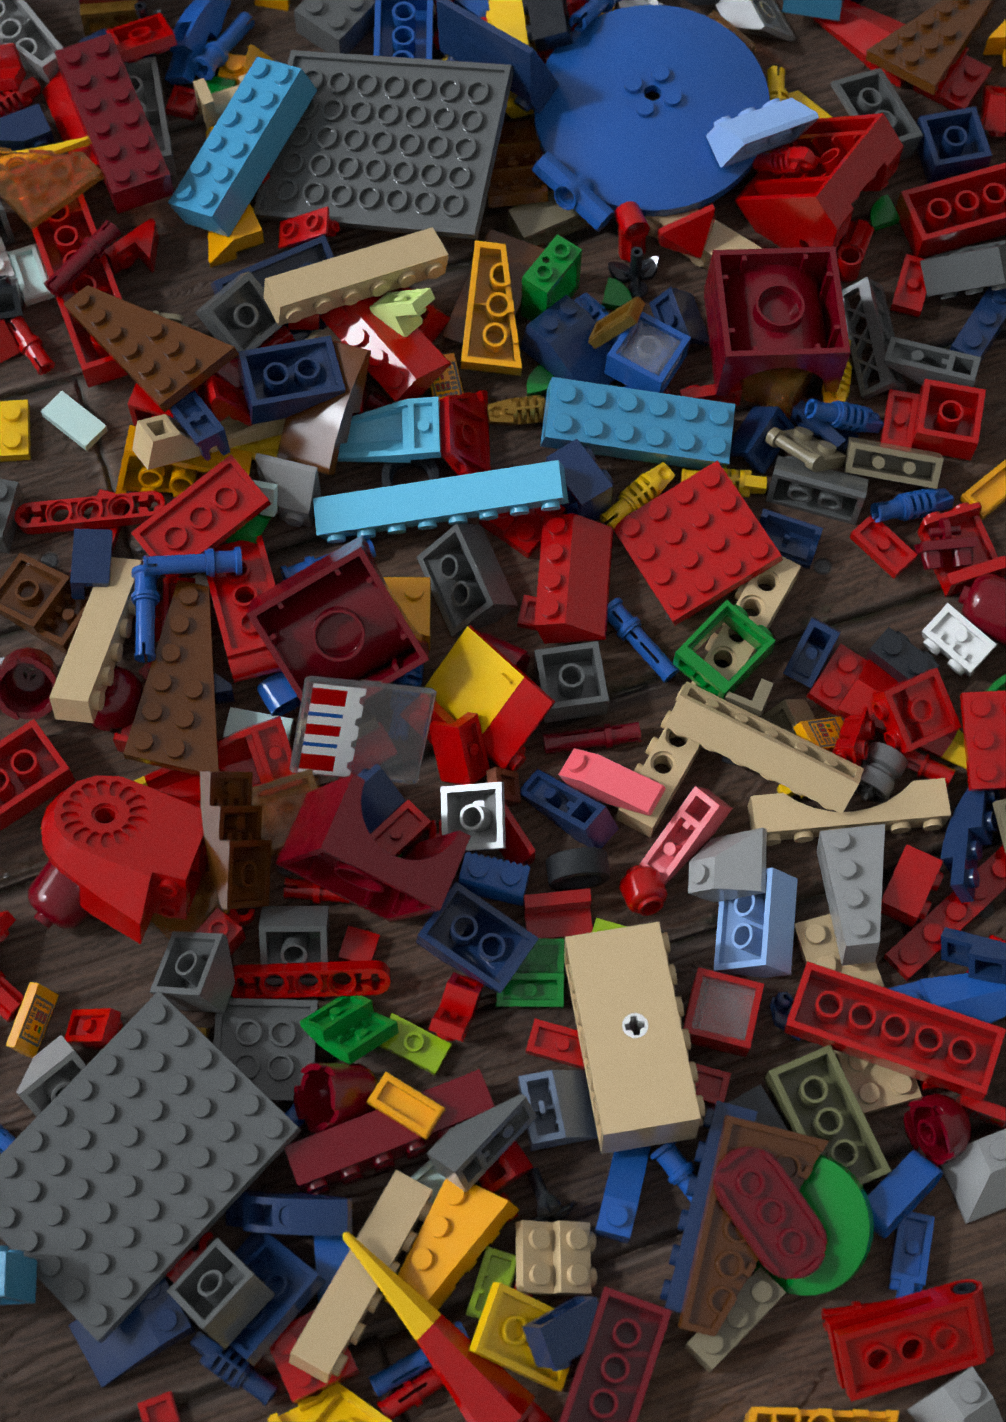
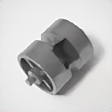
M872 742L868 747V757L866 760H863L864 765H862V768L864 770L855 792L861 795V799L864 801L868 799L876 803L887 802L894 790L895 778H900L908 765L906 757L887 744Z

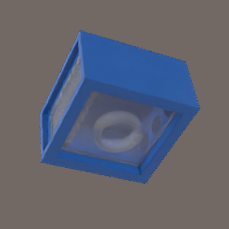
M642 312L638 322L621 333L607 354L604 373L633 389L663 393L687 357L691 337Z

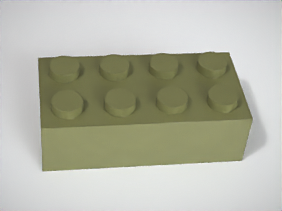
M831 1045L768 1071L764 1081L788 1131L829 1141L824 1151L820 1154L828 1156L844 1165L858 1179L862 1187L884 1179L891 1172Z

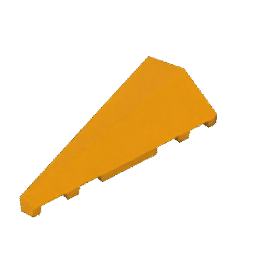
M214 125L206 131V139L213 130ZM250 203L229 237L208 230L210 267L237 259L236 252L264 243L262 228Z

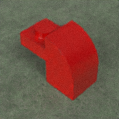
M453 972L446 983L440 1006L432 1017L429 1030L435 1032L441 1039L464 1042L474 1018L484 984Z

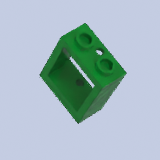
M558 234L554 237L522 277L521 315L533 321L565 295L571 298L575 294L580 284L581 248ZM543 259H548L549 262H548V263H545V262H543L542 260H543Z
M726 600L675 652L673 665L702 689L725 699L727 692L733 693L772 653L776 640L773 639V635L766 627L757 625L749 619L747 612L742 607L736 604L733 605ZM723 623L727 624L758 650L729 681L695 653Z

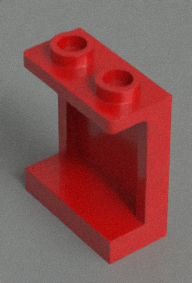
M964 502L955 506L951 511L944 513L939 511L932 512L923 518L917 531L921 542L939 540V537L930 538L928 529L937 528L940 518H948L951 526H961V535H952L951 539L978 536L979 546L973 548V565L953 567L952 551L942 552L944 567L933 570L945 597L961 593L965 585L971 587L974 581L981 575L993 574L1004 578L1006 574V556L998 557L979 516L982 509L980 502L973 504Z

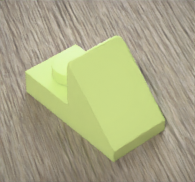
M431 288L387 292L369 308L372 314L401 336L407 337L422 324L423 321L420 315L426 311L425 307L435 297Z

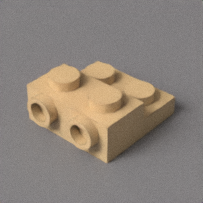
M527 1220L515 1222L517 1291L523 1294L570 1297L592 1294L591 1288L596 1285L597 1272L594 1267H591V1252L596 1247V1236L594 1232L590 1231V1222L561 1220L556 1222Z

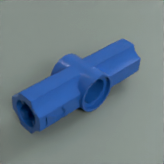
M549 151L535 163L532 171L554 191L556 203L564 210L574 209L598 232L613 218L615 212L593 192L591 180L582 173L573 174Z

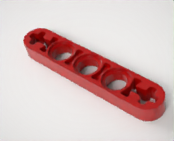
M157 491L49 500L22 504L16 510L14 517L22 532L31 535L74 531V529L138 525L144 523L167 505V502L163 495ZM153 502H157L158 505L154 507V511L150 512L148 508L152 506ZM120 504L130 505V510L127 514L123 516L114 514L116 507ZM89 507H98L99 513L96 517L92 519L84 518V512ZM62 509L69 511L68 517L64 521L56 522L53 520L57 511ZM30 514H34L35 517L31 519V523H27L25 520L30 518Z
M377 960L238 965L233 967L235 985L230 996L233 998L274 999L378 995L386 992L390 987L391 971L386 963ZM337 973H346L352 980L347 984L341 985L336 983L333 977ZM357 973H361V983H357ZM377 973L380 981L374 982L372 974ZM304 974H312L318 979V982L312 986H306L300 982L299 978ZM271 975H278L284 980V983L279 987H272L266 982V978ZM256 977H260L259 986H256ZM237 978H243L246 986H239Z

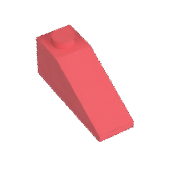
M576 748L573 749L558 774L568 786L595 801L651 816L666 790L664 785L599 754Z
M695 786L639 865L657 869L664 885H666L715 834L733 808L709 789Z

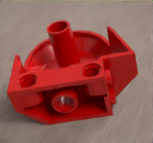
M96 775L77 781L59 793L47 806L41 823L43 850L52 865L79 886L80 904L83 909L139 944H142L153 913L161 914L167 918L187 920L208 865L200 802L165 793L122 776Z

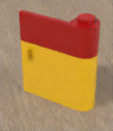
M471 625L467 626L424 687V690L455 720L467 712L478 713L487 757L499 768L511 769L512 771L518 770L525 762L526 757L524 754L526 748L523 745L555 703L548 694Z

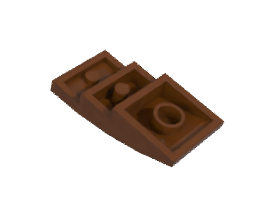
M534 117L503 121L487 195L489 208L548 202L546 183L532 171L535 163L542 157Z
M490 229L484 242L506 244L515 321L517 322L521 311L522 277L545 249ZM472 267L443 334L444 338L462 345Z
M334 340L332 342L346 389L345 393L286 417L277 453V458L317 467L318 472L327 475L335 474L340 444L347 443L353 413L360 412L371 355L370 350Z
M20 552L0 579V614L42 641L67 654L91 591L86 589L85 600L72 599L69 576Z
M200 771L204 842L211 876L222 909L269 906L271 839H261L262 806L252 805L253 772Z

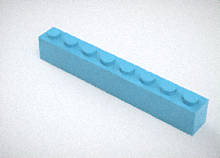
M559 460L313 498L316 534L327 540V543L345 542L346 537L357 535V538L361 535L365 539L376 537V532L387 531L388 534H401L406 532V528L418 526L420 530L433 529L437 527V523L447 521L449 525H455L456 523L465 524L467 523V518L479 517V520H493L498 518V514L510 512L512 516L528 514L529 509L541 507L542 511H553L560 509V504L568 503L565 469Z

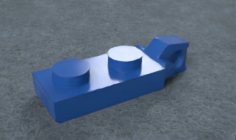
M911 1212L896 1227L888 1279L890 1280L889 1289L897 1290L895 1298L920 1292L922 1287L925 1286L935 1216Z

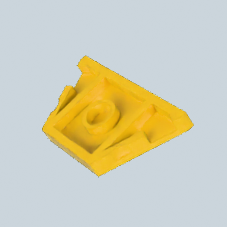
M340 1383L324 1389L318 1396H310L297 1402L298 1407L278 1416V1413H275L267 1419L268 1422H392Z

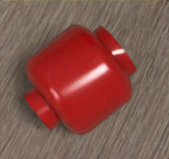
M642 865L631 867L627 870L619 885L629 910L642 916L653 915L660 911L668 895L659 872L653 867H643Z

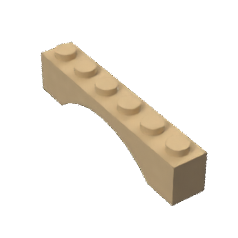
M163 414L137 421L132 450L147 470L202 456L199 447L195 445L176 419ZM228 416L220 423L225 429L229 448L281 435L286 418L253 424L249 427ZM217 446L212 447L209 454L219 451Z
M945 778L912 781L902 792L887 802L869 809L843 812L842 814L813 808L794 800L784 793L754 795L750 797L747 805L751 830L758 828L767 829V846L777 845L781 843V840L794 839L796 843L809 842L814 837H819L820 831L880 824H885V831L891 830L893 834L906 833L911 828L923 827L925 831L941 829L951 816Z

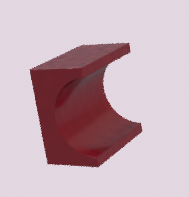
M836 247L713 250L704 288V299L716 396L728 395L735 384L752 374L777 368H797L813 372L823 379L825 392H837L851 352Z
M363 535L251 600L247 611V616L307 712H309L314 683L367 689L366 695L360 697L361 700L429 660V646L423 634H420L414 628L396 601L379 571Z
M351 774L307 792L275 864L388 922L431 913L441 909L471 838L470 835L458 830L410 845L402 858H399L381 848L366 828L361 810V794L365 779Z

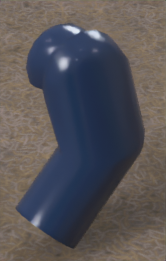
M783 991L772 998L770 1007L773 1023L777 1028L785 1031L792 1008L791 1004L794 1001L789 993ZM790 1035L791 1037H793L794 1039H796V1040H798V1041L801 1040V1038H798V1037H795V1036Z

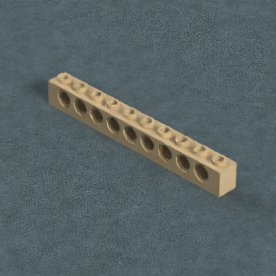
M783 556V561L751 579L748 584L745 583L740 586L734 599L738 600L736 605H739L744 610L753 609L758 613L757 616H749V619L757 625H763L767 629L771 626L797 580L801 568L800 565ZM767 584L773 590L764 591L758 585ZM723 623L720 633H713L705 647L709 652L704 660L729 681L755 654L756 649L746 640L742 642L731 640L729 636L737 633L727 624ZM724 660L729 664V667L720 668L714 661ZM685 684L681 687L675 701L678 700ZM671 710L667 712L660 727L664 729L659 738L654 736L645 753L649 757L645 764L638 763L634 769L635 772L664 785L666 790L651 816L616 807L618 808L616 820L650 838L702 748L701 744L687 737H680L673 733L671 729L665 727L672 712ZM678 737L685 742V745L676 747L669 740ZM665 764L670 768V772L665 774L659 773L655 770L654 766Z

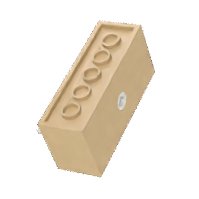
M659 922L565 937L564 964L601 1154L694 1139L697 1137L699 1126H703L702 1116H705V1106L702 1095L696 1096L695 1083H698V1073L695 1062H689L688 1050L691 1049L690 1035L688 1029H682L681 1017H684V1008L681 996L675 997L674 985L677 984L676 970L674 964L668 965L667 953H670L669 937L667 932L661 933Z

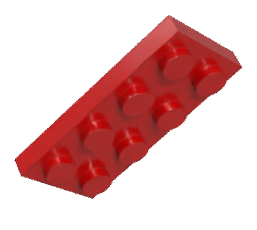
M230 454L133 530L131 534L149 556L204 554V550L208 548H213L214 550L271 505V503ZM182 574L164 575L172 583Z

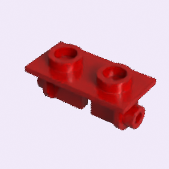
M328 206L280 221L278 248H294L323 235L325 237H334L339 232V224L337 221H332L329 218Z
M868 707L864 708L862 716L850 715L844 719L839 739H837L832 753L860 767L862 761L868 757L869 741L875 737V722L870 720Z

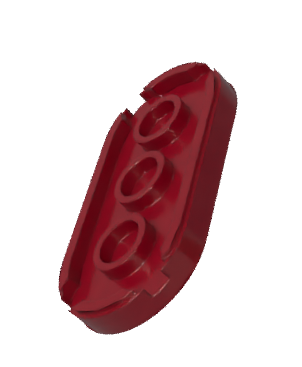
M740 1147L726 1154L715 1170L714 1191L721 1206L761 1264L770 1273L785 1279H802L814 1273L823 1263L827 1234L821 1221L780 1162L770 1152L756 1147Z

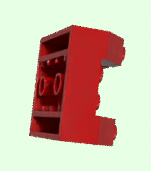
M884 113L819 118L795 142L781 146L808 147L815 156L820 158L817 167L800 174L776 175L772 171L758 172L735 199V202L755 232L781 248H837L841 239L848 232L854 210L851 203L859 198L862 190L880 191L887 186L888 180L897 170L904 146Z

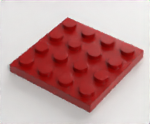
M715 461L625 516L613 529L674 626L783 561L781 553L718 461Z

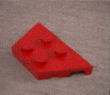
M481 390L476 393L467 392L460 395H448L439 399L441 456L458 475L490 471L489 421L487 414L488 392Z

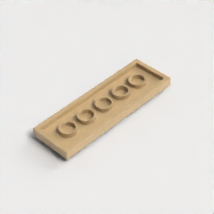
M830 914L794 924V934L805 966L807 961L884 987L876 961L842 966ZM834 1050L864 1115L908 1103L922 1097L916 1078Z

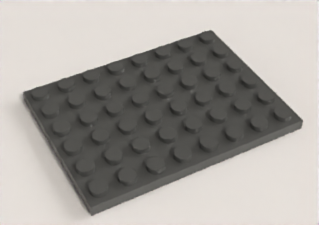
M291 50L287 65L302 68L316 87L317 92L270 168V178L258 189L253 210L257 219L283 221L328 206L329 218L332 221H337L339 227L401 233H415L433 227L438 236L478 240L514 75L512 65Z
M158 991L0 1155V1238L12 1250H23L24 1256L37 1259L36 1276L97 1342L103 1343L302 1130Z

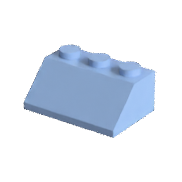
M776 98L763 105V108L758 110L755 107H750L740 112L738 117L731 119L730 116H724L713 123L714 128L706 135V138L720 168L795 142L819 119L817 112L794 98L783 101Z
M767 868L765 893L719 902L713 971L761 978L791 975L797 878L775 868Z

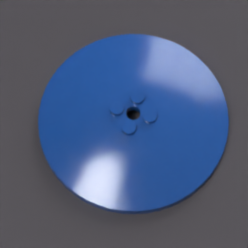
M639 5L620 8L596 17L581 32L574 30L572 32L574 43L557 47L548 58L545 65L558 81L559 86L542 112L539 114L534 111L535 129L543 154L548 151L552 153L573 174L582 173L591 180L593 192L613 211L621 204L633 201L639 204L644 216L656 217L685 213L705 206L725 195L753 167V161L756 156L720 168L706 138V135L714 128L713 123L724 116H730L731 119L738 117V114L750 107H755L758 110L770 101L765 76L753 53L741 39L717 21L691 10L666 5ZM656 92L660 95V98L652 101L647 99L645 94Z

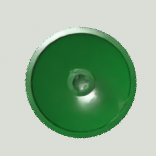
M822 1154L817 1158L812 1167V1172L807 1180L803 1182L799 1191L826 1231L827 1244L823 1263L814 1273L802 1279H785L775 1276L761 1264L759 1259L755 1264V1272L761 1267L789 1294L801 1296L818 1295L844 1285L863 1266L873 1241V1213L864 1188L844 1165Z

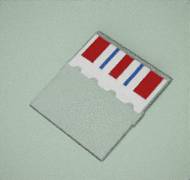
M317 676L306 677L289 770L293 773L344 778L351 774L358 775L365 768L370 770L377 763L392 782L407 784L418 782L437 691L433 688L386 684L380 681H356Z

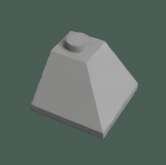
M720 0L716 4L721 14L719 19L728 29L791 42L796 38L775 0Z
M256 453L255 461L259 481L278 484L277 514L280 519L294 527H301L302 525L311 527L315 516L313 498L321 497L318 468Z
M504 782L441 787L442 835L458 830L470 835L471 838L465 851L506 849Z
M758 828L711 838L689 861L688 894L715 903L765 893L767 829Z
M60 1035L33 1057L17 1090V1094L37 1117L86 1065L64 1037Z
M1006 1129L969 1143L960 1156L940 1165L965 1224L1006 1208Z
M973 1367L961 1371L907 1409L915 1422H1003L993 1396Z

